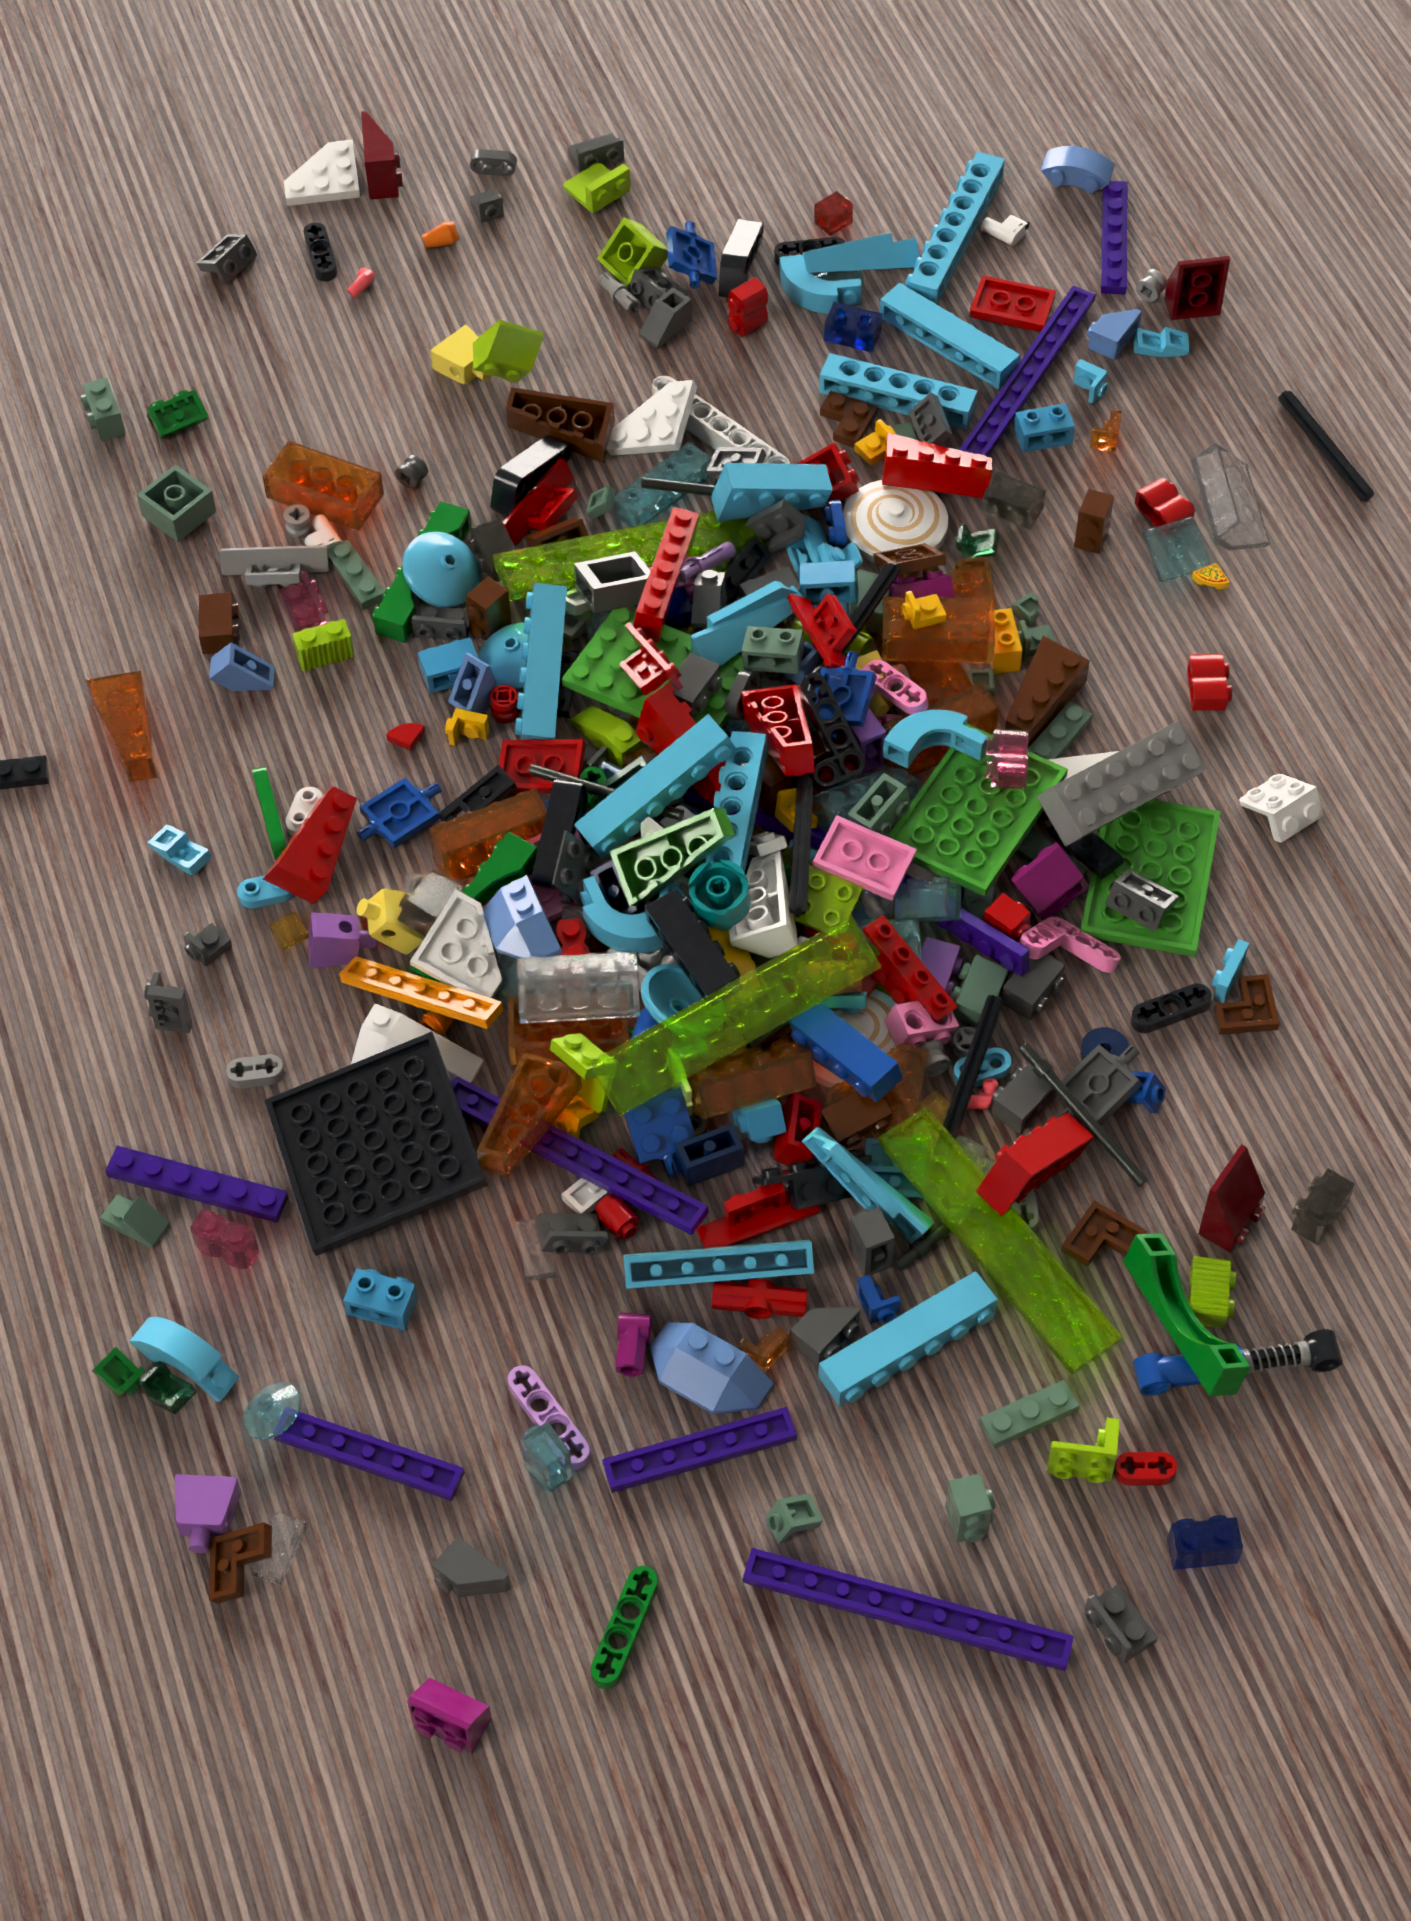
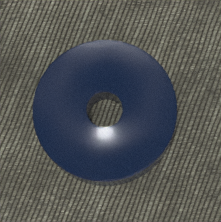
M1107 1027L1096 1028L1088 1032L1083 1038L1080 1055L1083 1060L1093 1049L1101 1045L1109 1051L1108 1053L1119 1057L1129 1047V1044L1124 1035L1115 1029Z

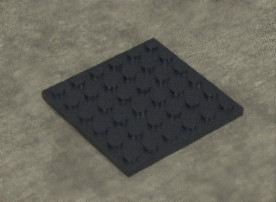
M432 1031L265 1099L310 1245L316 1256L488 1186Z

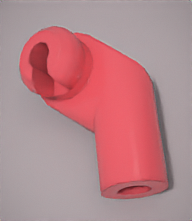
M366 267L358 271V278L347 289V292L355 299L375 280L374 272Z
M993 1078L985 1079L982 1082L983 1088L978 1094L971 1095L967 1110L989 1108L993 1104L992 1097L998 1089V1081Z

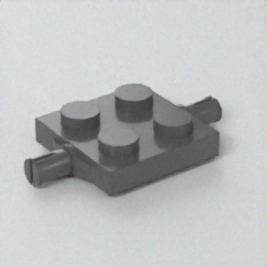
M1130 1044L1118 1057L1108 1053L1101 1045H1098L1062 1082L1097 1122L1102 1125L1142 1086L1140 1080L1130 1072L1127 1066L1140 1053ZM1067 1107L1060 1115H1058V1117L1064 1115L1067 1112L1070 1113L1073 1117H1075L1076 1115L1071 1111L1069 1107Z

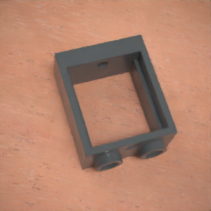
M636 552L574 563L575 588L593 613L639 604L650 570L646 562L642 561Z

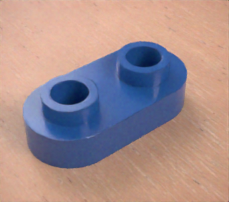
M840 500L828 501V506L824 507L825 523L830 522V526H828L829 542H834L835 547L846 546V527Z

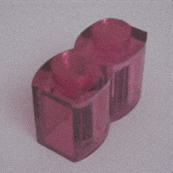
M993 729V737L987 738L986 755H991V761H986L985 778H991V787L1025 789L1028 767V731Z
M201 1210L190 1227L195 1246L199 1251L211 1257H222L226 1263L235 1268L249 1269L259 1253L255 1234L249 1227L237 1222H227L223 1216L216 1212Z

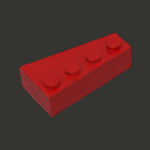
M887 433L883 457L882 485L987 499L992 474V458L982 454H973Z
M670 682L645 698L635 731L640 740L648 744L658 755L697 724L689 714L692 711L685 701L680 703L673 695L676 689ZM726 760L717 764L708 772L705 778L692 785L698 794L713 806L715 792L720 791L721 788L719 783L720 767L725 766Z
M793 684L741 691L744 721L753 733L766 734L769 748L768 753L785 776H803L807 773H815L813 745L798 685Z
M331 786L314 805L263 880L314 904L328 890L357 798Z
M1068 1112L1059 1118L1053 1116L1042 1128L1039 1125L1036 1126L1027 1137L1021 1135L1010 1147L1007 1144L1004 1145L994 1157L997 1160L975 1192L1002 1217L1010 1211V1207L1015 1201L1018 1204L1021 1203L1035 1187L1039 1189L1053 1174L1056 1176L1078 1159L1094 1136Z

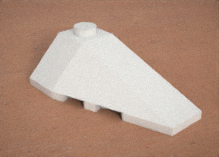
M778 850L761 857H754L746 874L752 900L750 910L741 922L729 929L730 943L734 947L767 958L786 955L798 950L794 915L789 912L790 894L782 853Z
M374 1004L361 1026L351 1064L427 1034L432 1030L399 1012ZM432 1031L451 1082L458 1076L473 1084L484 1064V1059Z

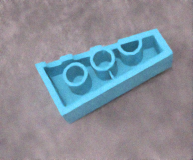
M725 463L711 499L717 522L751 517L783 499L797 510L825 507L833 489L827 467L824 464Z

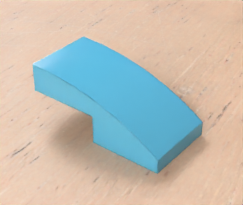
M1164 327L1161 334L1137 328L1133 333L1134 353L1155 357H1177L1188 355L1190 352L1188 333Z
M168 824L147 842L149 847L192 876L212 858L208 849L189 841L185 832Z

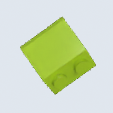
M623 218L597 260L619 281L629 287L635 269L656 266L660 270L668 258V249L641 223Z
M499 319L472 343L474 370L488 376L506 379L508 382L518 383L531 372L543 341L544 333Z

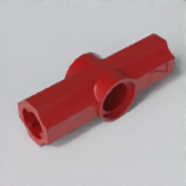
M752 1279L748 1283L715 1281L713 1284L711 1309L744 1312L745 1315L753 1319H768L772 1315L803 1317L806 1314L808 1289L775 1286L773 1282L766 1279Z

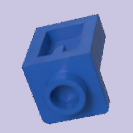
M1130 1070L1140 1080L1142 1086L1125 1102L1144 1104L1150 1113H1157L1160 1104L1165 1098V1086L1155 1073Z
M870 1275L857 1279L856 1294L870 1324L878 1321L881 1323L891 1321L899 1314L901 1300L898 1295L884 1300L880 1286L873 1284Z

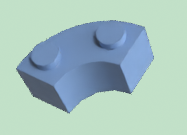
M1063 146L1047 151L1041 172L1055 187L1073 185L1091 194L1109 185L1115 164L1094 150L1078 146Z

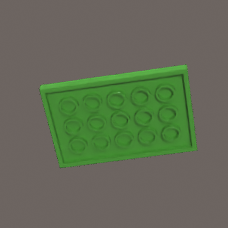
M625 608L613 609L562 677V686L640 718L645 698L655 691L645 696L620 666L621 662L641 648L636 644L625 627V624L628 622L634 625L635 612ZM667 625L663 628L659 643L654 642L659 651L662 650L670 663L673 662L677 669H679L691 653V635ZM735 655L720 666L721 687L717 693H713L708 699L705 710L699 712L694 718L696 723L709 714L722 729L729 719L724 707L738 672L744 669L741 655ZM669 680L664 682L658 689L666 685L669 682Z
M967 724V727L977 729L982 734L988 736L986 751L982 759L979 761L950 747L911 802L907 814L898 820L887 837L917 849L912 863L985 897L1044 811L1037 796L1065 780L1068 769Z
M1152 800L1101 827L1099 837L1122 856L1124 863L1103 880L1092 872L1080 931L1099 940L1195 957L1221 811ZM1128 869L1179 896L1176 905L1163 916L1160 926L1156 931L1148 929L1106 905L1114 881Z

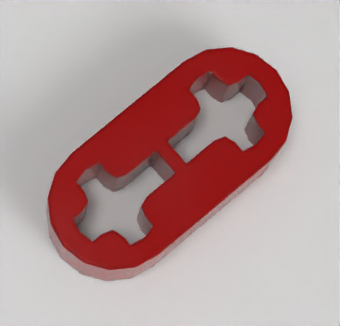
M1126 1452L1117 1458L1114 1474L1116 1479L1124 1485H1167L1175 1477L1177 1463L1172 1455L1165 1452ZM1126 1463L1131 1464V1467L1134 1469L1133 1474H1128L1127 1469H1124ZM1158 1463H1163L1164 1468L1167 1469L1166 1474H1160V1470L1157 1469Z

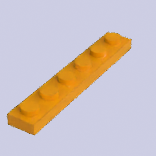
M355 956L339 973L341 983L488 1029L504 1011L501 1001Z

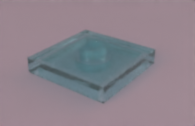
M1194 516L1151 528L1142 533L1160 583L1192 574L1196 570L1211 565Z

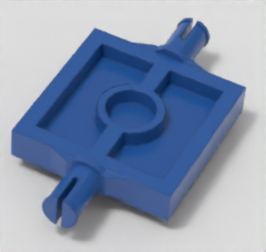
M692 221L685 223V230L671 226L666 232L669 268L688 275L689 285L693 289L700 287V281L712 285L717 279L714 243L697 235L695 223Z
M849 651L847 652V658L843 667L835 669L821 668L820 674L826 679L848 725L864 727L877 676L874 671L857 669L856 664L859 654ZM816 687V689H815V694H816V696H817V692H818L819 687ZM824 708L818 711L823 719L833 718L832 712ZM808 714V719L810 720L811 723H813L812 720H811V718H810V716H809V714ZM837 734L831 736L833 742L837 740Z
M403 778L359 806L360 813L370 824L357 832L359 839L365 842L368 838L378 834L393 848H396L440 819L439 812L430 804L429 799L442 792L440 786L434 782L426 789L420 790L413 786L406 778Z
M651 1074L638 1077L644 1095H641L635 1101L621 1105L638 1162L643 1163L652 1159H663L668 1177L679 1174L681 1172L675 1158V1144L695 1137L681 1087L668 1091H655Z

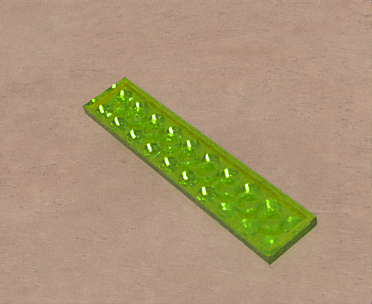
M715 511L700 513L695 539L691 551L686 558L692 556L699 557L724 542L732 543L737 553L748 538L756 534L754 530H750L746 526L748 518L717 522ZM668 520L493 554L492 562L503 586L509 591L510 601L526 598L527 592L532 593L534 582L567 586V589L575 588L576 581L574 578V563L636 552L642 561L646 562L648 567H652Z
M850 915L589 1062V1065L618 1116H621L880 969L881 965L855 919Z
M927 1106L879 1136L877 1143L1071 1375L1121 1341V1334L1011 1206L1010 1211L1001 1217L975 1192L986 1177L985 1174Z

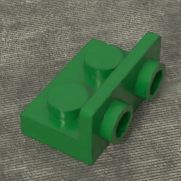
M195 389L189 392L187 390L179 391L172 399L155 401L147 409V418L149 421H152L161 439L204 422L209 417Z

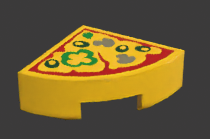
M1216 563L1192 573V579L1201 586L1204 584L1215 587L1217 590L1229 588L1230 581Z

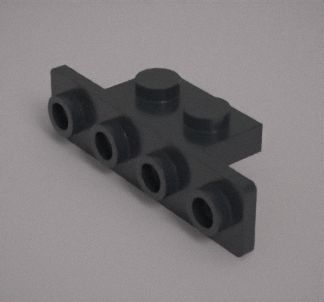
M859 1149L848 1150L862 1163L872 1162L871 1155L860 1154ZM815 1158L816 1163L808 1165L806 1161L788 1164L789 1169L780 1171L779 1167L761 1170L762 1175L752 1177L753 1184L771 1185L788 1181L791 1207L796 1210L851 1198V1194L818 1158Z

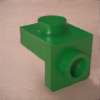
M114 1347L92 1370L118 1397L125 1392L131 1395L144 1382L140 1376L146 1371L142 1366L138 1369L117 1347Z

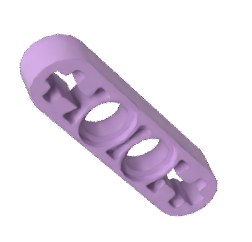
M525 1365L514 1367L508 1375V1386L511 1394L563 1464L572 1470L584 1468L590 1461V1447L585 1438L534 1370ZM521 1377L523 1380H528V1387L531 1390L528 1395L523 1384H517V1378ZM537 1399H544L549 1403V1406L545 1411L536 1412L531 1408V1404ZM554 1423H563L567 1430L563 1435L554 1436L549 1432V1428ZM569 1440H571V1445L576 1451L581 1450L580 1458H577L575 1455L570 1457V1448L567 1445Z

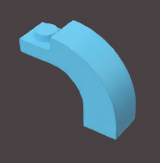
M803 255L779 257L781 286L785 294L800 307L817 313L837 314L838 306L861 304L862 285L860 278L838 281L822 280L806 271Z
M926 710L904 718L893 727L884 739L883 757L908 769L922 750L932 746H948L980 761L986 751L988 736L982 734L977 729L967 727L968 716L949 710Z
M591 876L583 879V892H580L584 905L583 922L596 939L608 947L628 953H647L664 948L662 941L648 923L646 912L630 915L614 910L604 899L595 877Z
M149 1317L129 1341L151 1362H165L183 1372L216 1402L221 1401L240 1378L237 1373L220 1359L223 1355L190 1330L168 1319Z

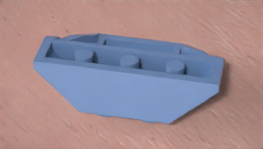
M524 876L500 888L483 909L487 929L498 953L515 959L527 960L528 963L538 965L563 953L528 876Z
M667 1322L650 1345L659 1383L712 1414L733 1413L744 1410L757 1411L774 1386V1383L748 1354L694 1323Z

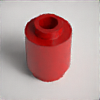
M609 1194L596 1205L595 1210L598 1213V1219L616 1239H629L636 1234L639 1229L640 1218L623 1199L616 1197L614 1194Z

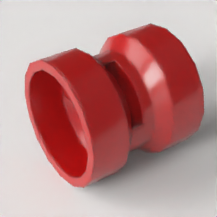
M500 685L491 691L492 716L499 723H511L519 716V709H517L518 694L513 687Z

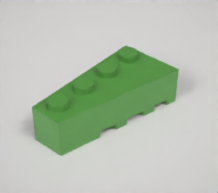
M712 808L609 851L629 906L643 905L658 894L661 889L674 882L735 836L725 808Z

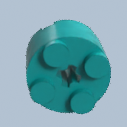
M729 860L703 863L695 869L689 879V896L694 914L697 919L701 918L707 926L727 931L732 926L741 922L748 914L752 901L748 880L743 869L736 863Z

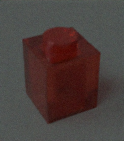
M838 191L814 204V223L829 236L853 222V204Z

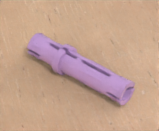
M724 542L699 557L694 556L688 559L686 564L682 566L677 584L683 585L693 578L696 579L698 572L710 570L722 562L733 558V554H736L734 545L730 542Z

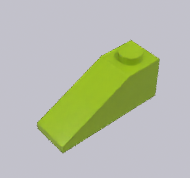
M591 705L570 719V723L598 750L602 746L608 748L609 760L621 769L640 756L645 755L644 742L635 733L636 730L626 721Z

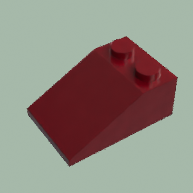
M361 111L369 198L371 200L399 197L398 187H403L402 172L396 171V168H401L399 153H394L393 142L366 111Z
M1229 256L1186 260L1177 263L1167 280L1164 297L1171 320L1217 316L1221 314L1230 264Z
M1242 1144L1239 1146L1210 1188L1198 1233L1230 1253L1237 1243L1242 1245L1250 1233L1248 1226L1252 1221L1257 1223L1266 1208L1262 1205L1265 1191L1246 1146Z

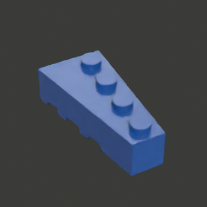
M812 997L788 1020L792 1029L791 1037L797 1043L800 1052L853 1086L861 1096H868L875 1102H878L903 1079L898 1062L816 997Z

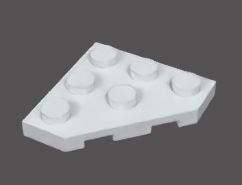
M353 140L328 142L284 181L287 206L359 198L360 191Z
M687 380L668 383L613 427L606 448L608 453L614 456L678 451L697 390L695 382Z
M455 889L410 960V965L444 984L493 999L502 984V977L495 958L481 903Z

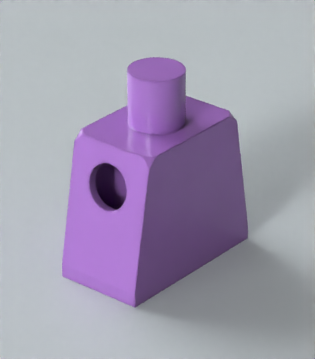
M311 913L308 937L310 968L348 964L355 956H358L359 948H375L376 939L369 935V930L359 931L358 918L355 915Z
M175 1474L176 1525L180 1535L190 1537L188 1548L190 1551L206 1553L208 1552L211 1537L228 1533L241 1495V1488L237 1477Z

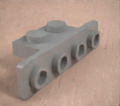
M326 545L223 548L219 552L222 575H245L246 585H253L257 588L267 587L271 584L291 587L295 584H300L302 573L329 571Z

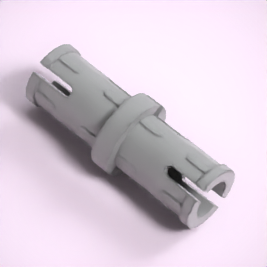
M604 272L606 277L601 274L597 284L611 296L610 299L613 302H618L630 314H633L634 311L636 312L640 308L641 302L627 290L628 287L625 284L619 283L609 272Z

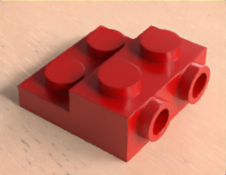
M834 442L796 463L826 465L833 489L828 501L833 499L840 500L841 502L859 492L856 484L861 481L854 468L849 470L847 466L852 462L845 449L840 451Z

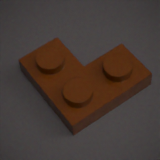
M833 391L829 392L820 407L821 416L840 422L833 433V441L853 448L854 443L863 439L878 414V406Z
M1269 974L1239 976L1238 986L1242 1001L1215 1003L1214 1013L1219 1035L1272 1031L1279 1028L1280 1023Z
M1094 1200L1063 1243L1061 1251L1088 1267L1103 1244L1126 1256L1135 1235L1147 1234L1148 1231Z
M263 1522L211 1537L210 1601L218 1604L244 1596V1565L272 1557V1526Z

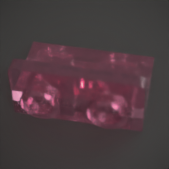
M306 571L301 572L302 582L300 584H294L277 590L278 598L294 633L326 624L324 615L328 613L324 598H318L319 589L315 579L310 580Z

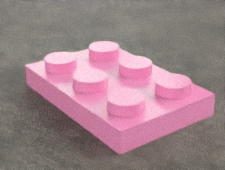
M836 815L813 860L812 866L893 901L916 855L917 849Z

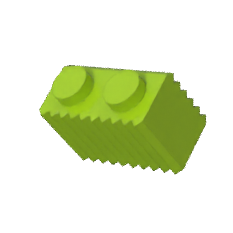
M345 619L331 621L327 624L303 629L292 634L295 653L301 670L304 672L307 669H316L317 667H322V665L327 666L328 663H337L338 661H343V659L348 660L349 657H354L352 638Z
M1193 1256L1190 1267L1188 1303L1203 1326H1213L1214 1328L1219 1327L1222 1329L1225 1328L1227 1318H1233L1235 1300L1229 1299V1291L1235 1289L1236 1271H1231V1260Z

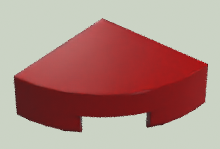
M406 723L396 726L386 734L387 741L411 751L425 733V726L418 723Z

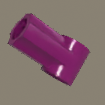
M619 1313L617 1341H619L616 1372L628 1377H636L639 1374H643L646 1343L650 1341L651 1315Z

